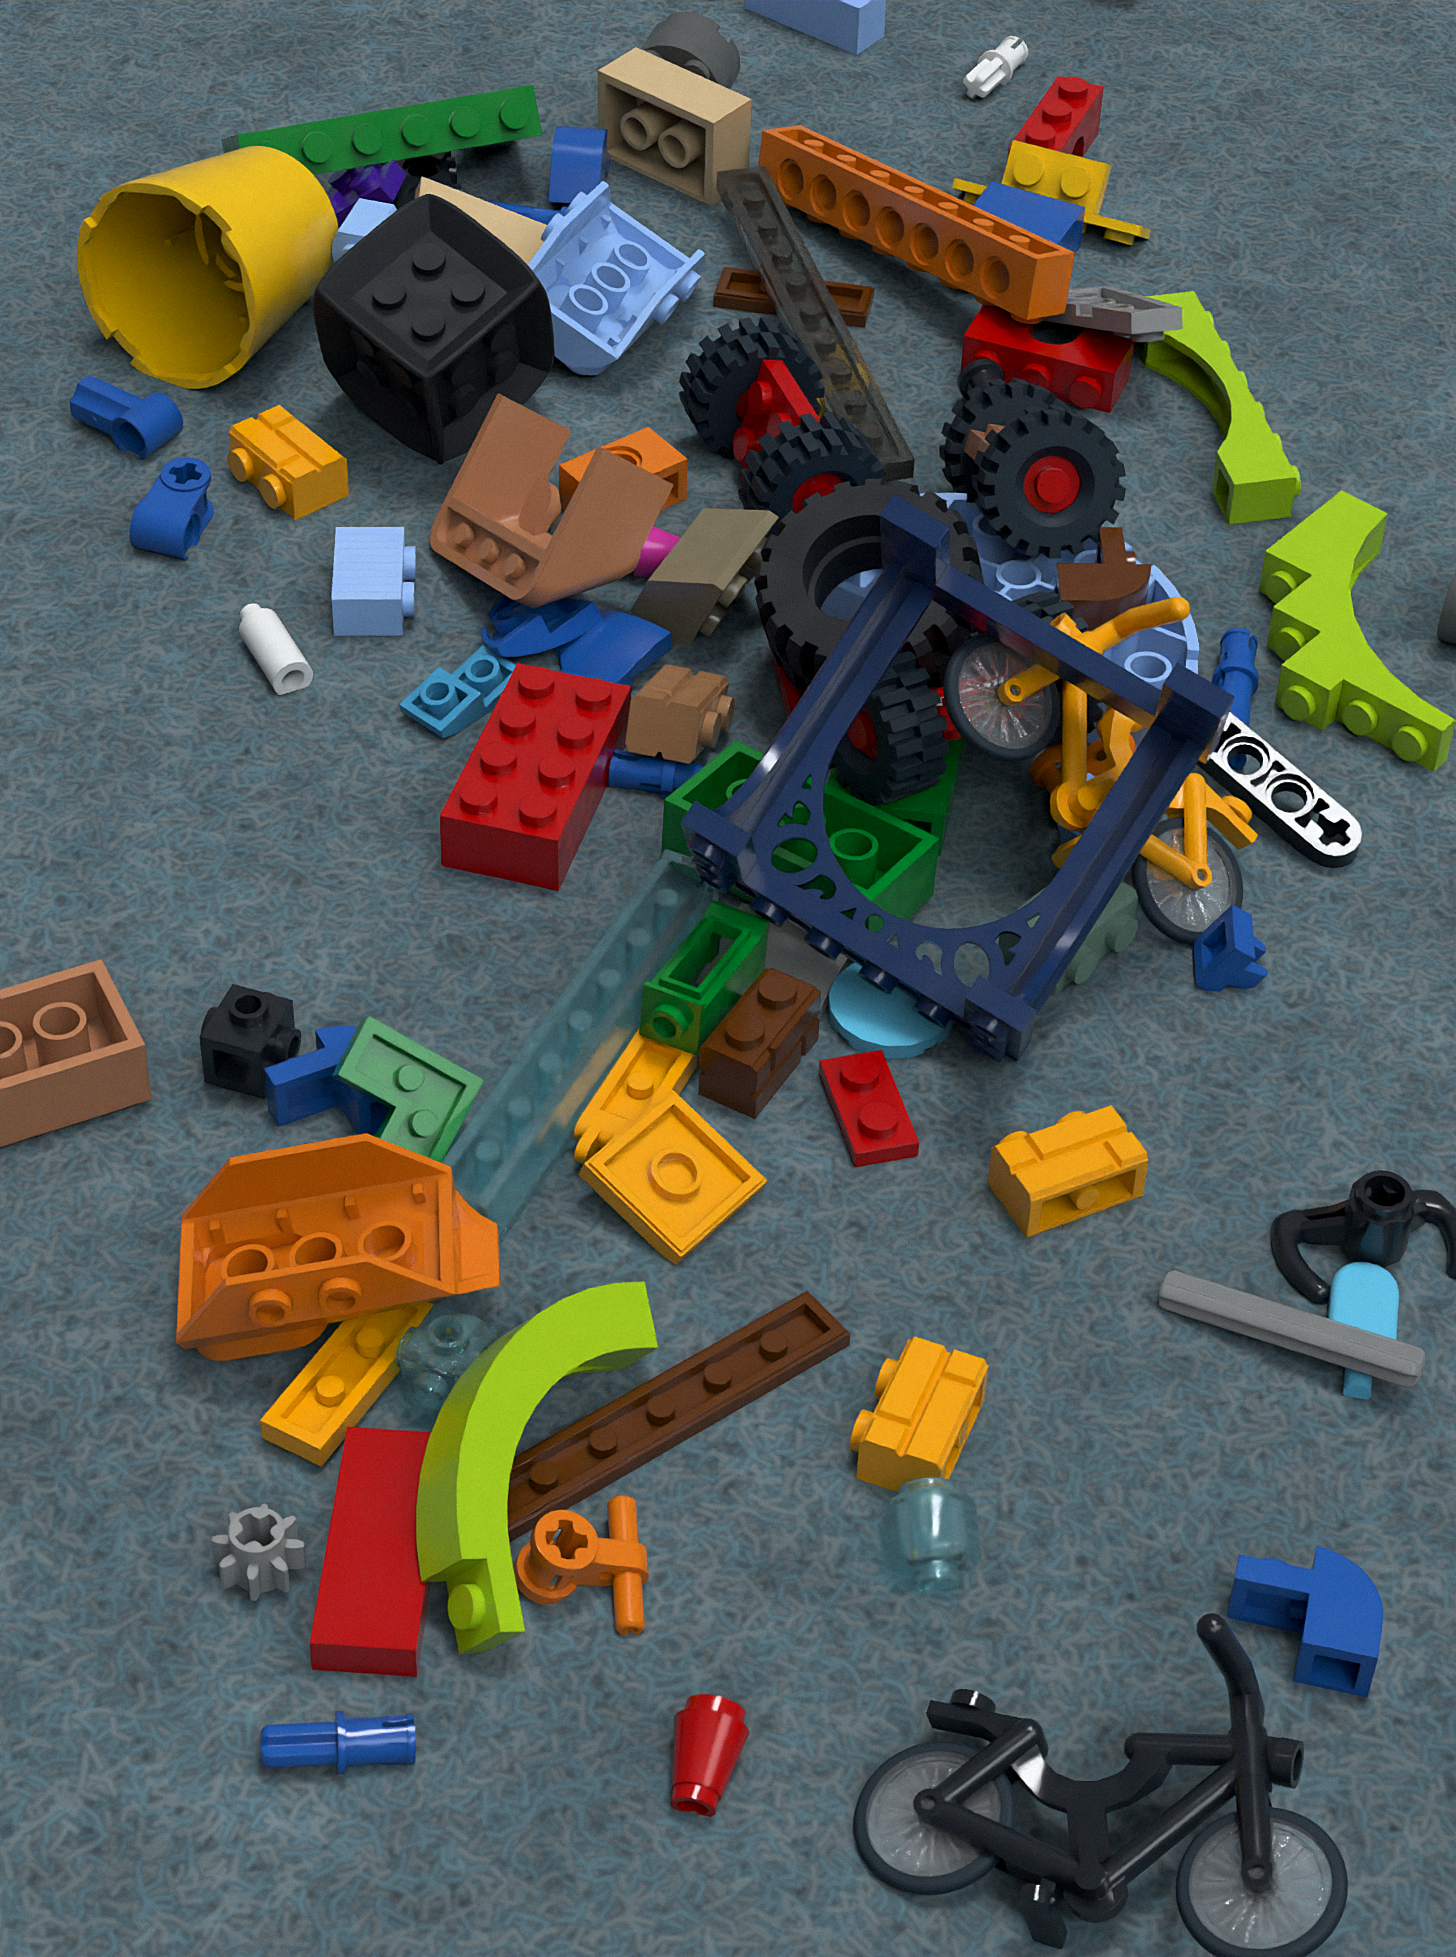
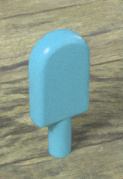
M1354 1262L1340 1268L1334 1274L1330 1285L1327 1318L1397 1340L1399 1289L1396 1280L1390 1272L1379 1265L1369 1262ZM1345 1368L1343 1395L1368 1400L1371 1397L1372 1376Z

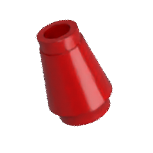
M697 1694L687 1698L684 1710L675 1714L672 1768L673 1792L670 1801L673 1809L687 1813L696 1811L697 1815L708 1817L716 1814L718 1802L722 1798L749 1737V1730L744 1724L746 1712L736 1702L721 1696Z

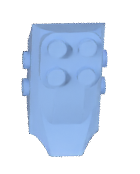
M602 181L588 195L582 191L578 193L567 208L564 216L557 213L552 218L541 236V240L544 243L528 264L543 285L549 299L554 333V356L576 374L599 375L614 361L618 360L655 321L663 325L675 310L679 300L684 303L690 297L701 279L700 274L705 270V253L698 249L688 258L611 202L609 185Z

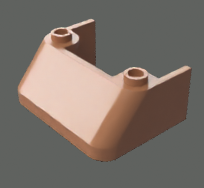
M498 393L434 520L430 533V544L435 552L507 597L530 608H537L618 581L625 575L630 574L639 562L641 549L674 484L598 446L554 534H549L547 532L548 529L556 523L560 515L561 503L558 488L548 482L547 479L571 430Z

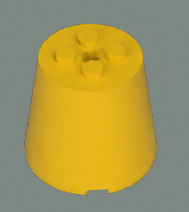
M250 146L132 180L113 188L99 198L100 201L95 206L90 217L83 220L77 242V269L82 293L87 307L107 340L114 337L134 358L130 364L143 374L185 389H201L217 385L238 372L314 294L317 285L325 273L334 265L332 242L339 227L328 195L315 176L303 164L280 150L264 146Z

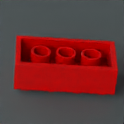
M517 663L440 814L441 865L559 891L609 784V768L615 749L625 750L631 703V686Z

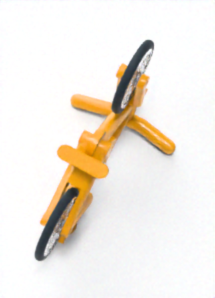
M1173 597L1134 607L1095 628L1093 631H1085L1083 633L1076 628V623L1066 613L1060 614L1049 624L1103 655L1110 648L1140 631L1183 621L1190 613V605L1182 597ZM983 634L964 642L950 658L944 676L943 691L945 705L954 727L973 749L994 760L1019 762L1040 753L1049 744L1056 731L1060 705L1055 681L1061 677L993 636ZM1061 678L1062 784L1056 786L1051 793L1050 814L1062 827L1070 831H1079L1083 834L1133 755L1129 745L1130 733L1141 731L1143 726L1106 705L1107 708L1100 726L1104 751L1111 769L1087 781V693ZM1198 773L1189 774L1165 812L1168 815V819L1158 823L1132 864L1131 871L1133 888L1136 889L1137 896H1139L1138 903L1148 920L1165 936L1188 945H1193L1197 937L1231 905L1241 909L1243 902V881L1238 862L1222 837L1207 826V820L1238 850L1253 844L1258 836L1248 825L1252 819V811L1249 806L1233 796L1220 798L1206 784L1203 776ZM1082 834L1061 844L1053 853L1052 861L1059 869L1067 860Z

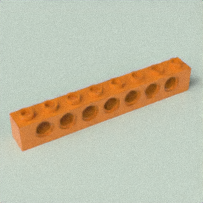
M801 125L762 130L756 189L774 197L776 204L797 208L807 213L806 218L813 222L828 223L838 228L839 234L843 237L861 239L871 244L872 250L878 254L898 257L906 261V267L911 270L928 272L940 278L942 285L953 289H963L975 295V300L980 304L998 306L1010 312L1011 318L1015 321L1037 324L1042 321L1043 317L1065 313L1075 252Z

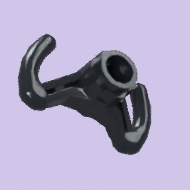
M1372 1171L1362 1176L1352 1184L1348 1200L1330 1206L1287 1211L1277 1216L1271 1225V1244L1279 1268L1290 1284L1314 1304H1323L1329 1300L1330 1286L1309 1267L1298 1248V1245L1302 1242L1313 1245H1338L1355 1262H1369L1385 1268L1399 1262L1406 1251L1410 1232L1421 1227L1425 1222L1433 1223L1440 1228L1445 1237L1448 1249L1447 1273L1456 1280V1208L1441 1193L1435 1190L1419 1189L1412 1191L1409 1183L1403 1177L1390 1171Z

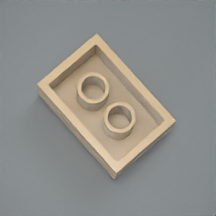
M637 47L598 70V128L608 129L606 150L610 154V159L710 206H713L749 182L752 99Z

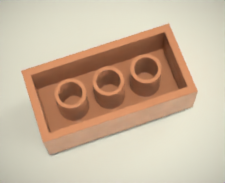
M102 959L0 989V1147L152 1100L145 1043Z

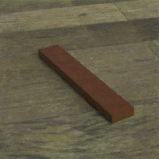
M807 1290L515 1456L510 1473L507 1500L509 1542L534 1529L538 1521L545 1514L572 1507L850 1345V1333Z

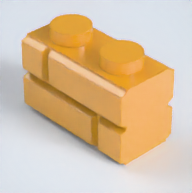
M280 405L259 413L256 420L250 417L231 426L229 431L230 452L227 454L229 468L238 481H248L256 487L269 507L273 509L280 507L290 517L297 520L349 495L347 459Z
M1112 1105L1087 1114L1083 1111L1068 1113L1055 1125L1030 1134L1025 1131H1017L1007 1135L998 1145L993 1146L991 1149L988 1184L1025 1237L1028 1238L1143 1196L1149 1160L1147 1151L1132 1132H1127V1125Z
M915 1336L908 1340L898 1361L887 1358L881 1367L874 1391V1398L879 1399V1402L874 1412L865 1409L861 1410L852 1430L849 1449L858 1453L856 1478L933 1505H938L985 1401L989 1369L985 1359L955 1349L950 1353L946 1351L943 1345Z

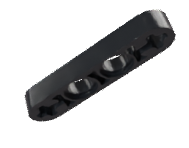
M1229 712L1218 743L1221 746L1219 751L1215 753L1214 750L1206 764L1199 760L1196 764L1230 794L1245 802L1259 819L1312 862L1329 868H1340L1351 864L1357 857L1362 836L1360 824L1355 817L1239 718ZM1238 754H1247L1256 758L1261 768L1254 774H1238L1228 765V760ZM1279 792H1294L1303 799L1305 806L1297 812H1283L1273 804L1272 797ZM1314 814H1319L1317 824L1312 821ZM1323 834L1329 838L1339 834L1344 837L1343 844L1332 842L1326 846L1321 842Z

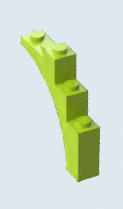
M1341 490L1265 551L1259 592L1267 595L1276 603L1272 611L1266 647L1275 651L1281 659L1285 660L1280 669L1274 705L1283 709L1290 718L1297 721H1305L1322 731L1334 720L1345 724L1354 734L1366 735L1394 750L1401 759L1408 762H1416L1434 772L1447 761L1456 720L1419 698L1389 672L1367 644L1354 616L1351 591L1359 575L1380 554L1388 513Z

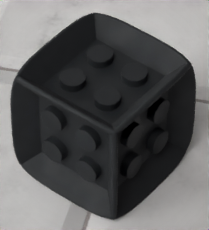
M425 194L410 201L382 221L334 263L325 273L314 292L313 314L321 353L328 371L340 388L362 411L399 442L437 461L439 465L470 450L498 393L523 405L542 385L554 362V333L550 303L546 290L535 273L519 255L456 205L433 194Z

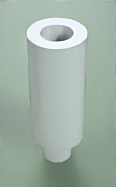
M258 604L246 605L240 612L242 621L239 626V633L274 690L279 695L308 687L313 679V671L277 614L271 609L261 608Z

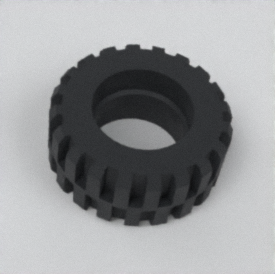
M865 479V485L851 487L850 481L833 485L834 492L821 497L817 492L802 501L803 510L797 514L791 510L777 524L779 536L771 534L760 552L763 562H760L755 570L754 584L757 591L755 599L772 655L777 665L783 667L786 678L797 689L805 690L809 686L818 669L822 666L850 623L831 617L821 611V607L828 595L840 583L851 576L868 570L882 569L880 514L893 494L950 527L949 564L985 585L974 537L969 535L967 523L958 511L948 510L944 499L929 491L920 496L918 485L903 481H897L895 487L886 486L885 479ZM932 601L903 645L902 653L911 651L917 657L915 666L917 670L925 667L931 677L927 683L928 688L934 685L940 688L944 686L945 671L950 658L964 642L969 640V635L977 631L971 623ZM968 657L964 661L962 668L968 665Z

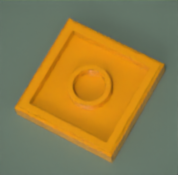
M673 1089L587 1160L578 1174L656 1251L676 1265L760 1192L768 1181Z

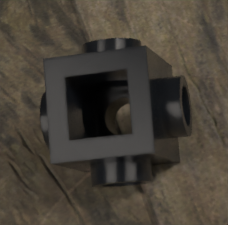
M232 984L218 1007L213 1006L208 1010L202 1024L199 1038L204 1082L265 1099L267 1094L264 1068L297 1057L299 1053L301 1031L295 1028L293 1000L276 996L269 992H261Z

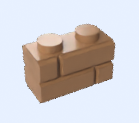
M665 664L631 699L625 741L628 751L652 757L661 752L663 759L690 764L705 747L714 748L720 731H729L734 716L735 698L727 696L729 682H727L726 676L699 671L696 675H693L692 669Z

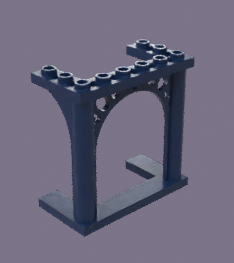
M893 494L880 514L881 575L749 778L727 802L716 810L711 811L697 801H694L681 821V825L688 844L687 849L692 857L691 862L698 867L695 874L702 881L724 894H728L731 887H734L753 899L749 908L760 917L769 920L771 924L782 927L787 920L807 932L803 941L821 955L836 961L841 953L862 966L858 975L876 989L889 995L895 987L917 1000L912 1007L913 1010L933 1024L945 1028L951 1020L952 1023L971 1035L967 1041L968 1044L988 1058L1001 1062L1004 1055H1007L1018 1061L1031 1042L1035 1018L1198 760L1206 764L1217 747L1235 696L1178 662L1164 682L1162 691L950 565V527L896 494ZM932 601L1148 729V732L1051 883L1036 898L1016 912L997 921L967 928L945 929L911 923L886 912L871 902L853 885L838 864L830 847L823 817L825 782L834 754ZM809 777H812L811 789H803ZM798 803L802 804L810 813V819L806 825L792 823L778 827L785 815L790 820H793V811ZM802 840L815 846L817 858L811 866L795 873L782 872L771 863V856L775 849L786 842ZM819 877H824L835 885L836 892L832 898L822 900L821 898L824 896L823 891L812 888L803 890L800 887L809 885ZM856 910L852 920L843 915L844 913ZM871 916L880 917L884 923L882 929L878 932H871L866 929L865 921ZM1039 916L1035 925L1032 928H1030L1027 922L1032 918ZM1002 934H1013L1020 938V941L1015 946L1008 949L1009 954L1015 955L1008 966H1005L1003 953L995 942ZM893 935L897 936L898 948L888 942ZM931 943L942 950L941 974L935 971L934 964L927 955H923L922 960L918 959L916 950L921 944ZM966 943L975 944L984 951L990 968L988 979L979 975L972 987H968L961 982L954 968L955 953L960 946Z

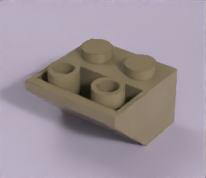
M703 508L648 579L630 611L640 618L670 631L671 640L680 645L689 647L700 632L709 638L727 614V608L734 600L737 601L755 576L753 571L756 570L760 562H763L760 552L767 540V535L779 517L770 510Z

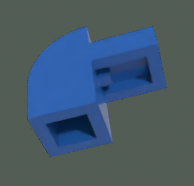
M556 127L551 156L548 200L552 206H569L578 193L582 191L588 195L604 181L605 175L609 174L610 154L606 150L608 129Z
M331 1026L315 1030L316 1051L264 1068L268 1111L278 1127L340 1106L357 1135L367 1133L373 1136L377 1134L389 1108L332 1077L358 1026Z
M1319 1546L1316 1547L1311 1569L1289 1565L1278 1559H1260L1239 1554L1227 1618L1300 1633L1293 1682L1368 1697L1378 1660L1383 1625L1381 1597L1369 1576L1350 1559Z

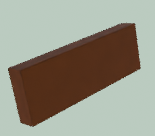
M724 267L714 293L713 307L865 328L873 304L875 288Z

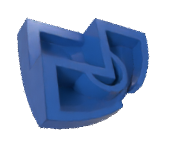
M503 595L487 614L497 631L491 638L486 627L481 629V637L486 647L496 656H525L550 650L570 642L591 630L604 619L594 601L564 598L537 608H530Z
M598 609L604 619L585 634L556 648V657L560 658V672L631 686L632 692V678L671 650V632L640 617L624 612Z

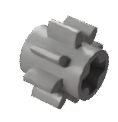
M267 1504L243 1510L238 1514L234 1512L228 1514L229 1535L212 1536L211 1540L214 1562L219 1564L221 1586L226 1589L238 1584L243 1589L249 1591L250 1599L254 1601L257 1600L260 1593L268 1592L275 1588L285 1593L290 1590L289 1569L306 1568L305 1544L298 1539L297 1518L293 1515L282 1519L278 1513L268 1509Z

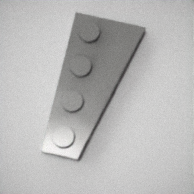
M1109 285L1069 289L1065 313L1042 318V321L1113 331L1114 335L1132 336V341L1135 342L1160 341L1164 339V331L1183 329L1182 307Z

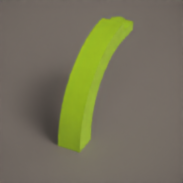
M645 1281L612 1283L588 1288L565 1297L498 1338L476 1357L457 1380L440 1409L428 1439L420 1472L416 1506L417 1552L421 1582L446 1581L449 1595L448 1615L455 1629L459 1654L489 1651L525 1632L508 1535L507 1500L510 1473L516 1448L524 1427L535 1407L559 1380L584 1373L621 1370L658 1349Z

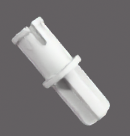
M1009 36L995 50L984 52L979 57L977 66L964 77L963 84L968 88L966 92L968 97L974 99L978 95L984 98L997 85L1007 84L1012 78L1013 71L1027 60L1028 48L1025 42L1022 41L1019 46L1013 49L1011 47L1017 43L1019 38Z

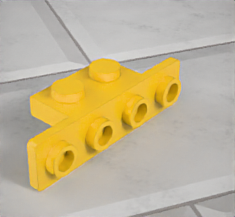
M1013 140L1001 184L1085 207L1082 233L1086 232L1087 225L1090 224L1106 229L1103 238L1127 245H1133L1135 236L1149 239L1151 230L1148 228L1099 215L1112 168L1111 165ZM954 178L952 188L965 192L963 201L969 204H974L988 187Z

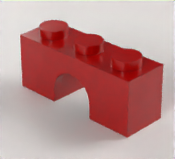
M1057 76L1014 140L1083 157L1099 134L1104 87L1090 84L1079 77ZM1011 143V144L1009 145V147H1008V157H1009V153H1010V150H1011L1012 143Z
M982 305L963 337L961 371L968 364L976 360L992 359L1000 364L1005 375V383H1011L1012 378L1024 379L1029 384L1034 385L1036 383L1047 389L1061 401L1075 404L1084 409L1091 408L1111 413L1130 378L1134 346L1132 339L1084 327L1078 338L1070 343L1060 345L1047 344L1032 337L1033 324L1013 320L1010 312L998 306Z

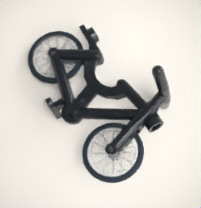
M1216 1613L1203 1615L1196 1624V1632L1224 1676L1228 1690L1231 1729L1228 1731V1734L1132 1733L1126 1738L1123 1745L1124 1754L1130 1761L1122 1771L1098 1781H1075L1056 1773L1044 1761L1048 1756L1049 1747L1044 1731L1037 1721L1032 1718H1019L995 1713L996 1705L989 1697L973 1690L957 1689L953 1691L949 1703L930 1700L926 1715L933 1729L983 1738L990 1742V1744L979 1751L960 1743L937 1741L915 1745L895 1754L880 1765L868 1779L860 1793L854 1813V1834L858 1850L866 1865L883 1882L911 1894L940 1895L963 1889L984 1877L993 1868H996L1027 1882V1884L1022 1885L1018 1897V1905L1030 1934L1035 1942L1060 1950L1063 1948L1067 1937V1929L1059 1911L1062 1899L1065 1900L1072 1914L1082 1921L1099 1923L1117 1916L1124 1908L1128 1898L1127 1885L1234 1796H1236L1237 1811L1218 1818L1193 1839L1181 1859L1177 1872L1176 1901L1185 1927L1201 1947L1215 1957H1306L1320 1947L1333 1933L1342 1918L1348 1896V1876L1345 1862L1331 1837L1319 1825L1305 1816L1286 1809L1272 1807L1270 1795L1273 1788L1272 1783L1295 1789L1298 1785L1303 1767L1304 1745L1299 1740L1268 1736L1266 1728L1263 1727L1265 1706L1252 1662L1226 1620ZM1173 1765L1219 1766L1111 1855L1107 1813L1130 1806L1161 1787ZM1016 1782H1019L1038 1802L1067 1814L1071 1854L1015 1830L1017 1807L1012 1786Z

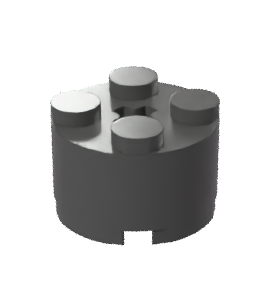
M676 12L669 15L666 20L654 27L641 48L650 54L728 89H731L740 71V55L733 40L730 39L728 43L717 32L720 28L717 23L697 13Z

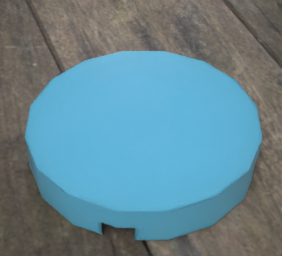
M857 963L851 964L837 975L829 991L828 1013L831 1027L837 1035L839 1032L842 1037L848 1040L849 1046L861 1053L882 1050L885 1059L911 1058L923 1054L925 1049L933 1047L936 1043L938 1046L948 1037L953 1025L950 1020L945 1028H941L928 1021L913 1010L912 1007L917 1000L896 987L890 995L876 989L858 975L862 966Z

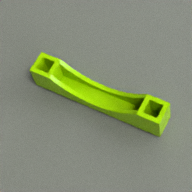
M1194 291L1145 296L1182 307L1183 329L1164 331V339L1160 341H1134V346L1145 367L1167 376L1189 390L1208 408L1218 422L1224 442L1217 451L1211 493L1228 525L1291 517L1293 500L1299 497L1301 491L1299 471L1295 465L1289 463L1283 452L1280 436L1272 432L1265 419L1262 404L1254 400L1248 389L1244 372L1238 371L1234 364L1228 343L1225 340H1221L1215 330L1212 314L1210 311L1204 310Z

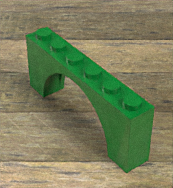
M527 85L238 134L221 139L224 153L250 146H264L280 150L303 164L313 175L386 163L393 159L397 161L542 136L534 85Z

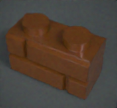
M765 968L700 1047L699 1068L702 1072L699 1074L698 1095L756 1119L801 1062V1056H806L819 1039L820 1019L817 1016L820 1014L821 991L814 985L774 968Z

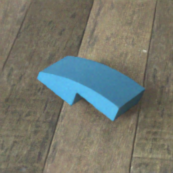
M482 645L452 674L438 667L399 704L400 710L442 738L458 734L494 710L516 665L504 657L494 655L488 647Z

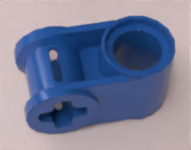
M183 457L168 462L162 468L151 489L134 510L130 525V543L132 547L188 560L189 557L185 556L191 545H198L202 532L214 514L212 502L207 499V489L211 483V471L204 461Z

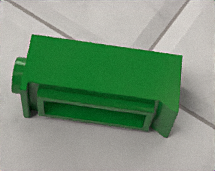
M712 900L704 917L652 981H645L643 983L639 1034L698 1056L702 1044L765 969L770 921ZM720 936L734 940L733 944L698 988L691 986L690 984L705 965L711 963L719 954Z

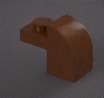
M1099 527L1095 563H1057L1053 593L1059 595V603L1066 600L1075 607L1072 617L1075 619L1082 616L1088 625L1086 631H1093L1095 628L1131 608L1146 605L1151 564H1136L1135 552L1125 550L1122 527Z

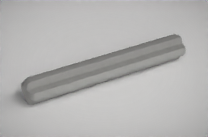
M1176 1270L1168 1272L1160 1286L1159 1306L1164 1310L1407 1388L1415 1387L1424 1370L1425 1352L1420 1347Z

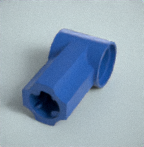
M88 375L77 383L76 391L69 401L71 417L112 435V439L119 450L125 451L128 449L140 455L141 457L138 458L140 460L147 458L183 430L181 412L177 405L163 393L153 392L141 399L92 375Z

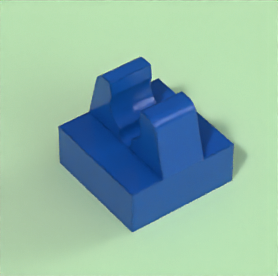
M1231 905L1197 937L1193 944L1196 986L1206 991H1221L1227 985L1241 989L1254 988L1268 975L1267 969L1255 963L1266 953V947L1253 935L1252 915L1234 905Z

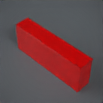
M347 1427L309 1643L312 1670L417 1677L431 1582H421L416 1539V1506L420 1472L431 1432Z

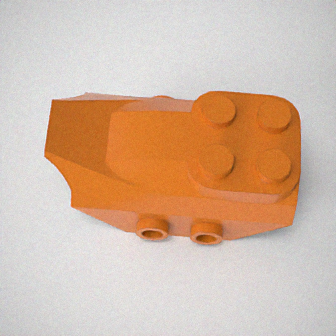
M367 1133L230 1157L182 1213L176 1344L184 1350L195 1348L202 1357L212 1361H229L287 1351L309 1345L320 1337L329 1323L501 1286L498 1225L496 1222L481 1215L459 1194L455 1188L451 1166Z

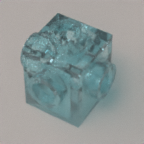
M433 1304L418 1328L411 1326L403 1335L398 1346L396 1365L401 1367L403 1403L438 1416L441 1407L457 1380L475 1358L498 1339L497 1327L483 1322L472 1314L458 1313Z

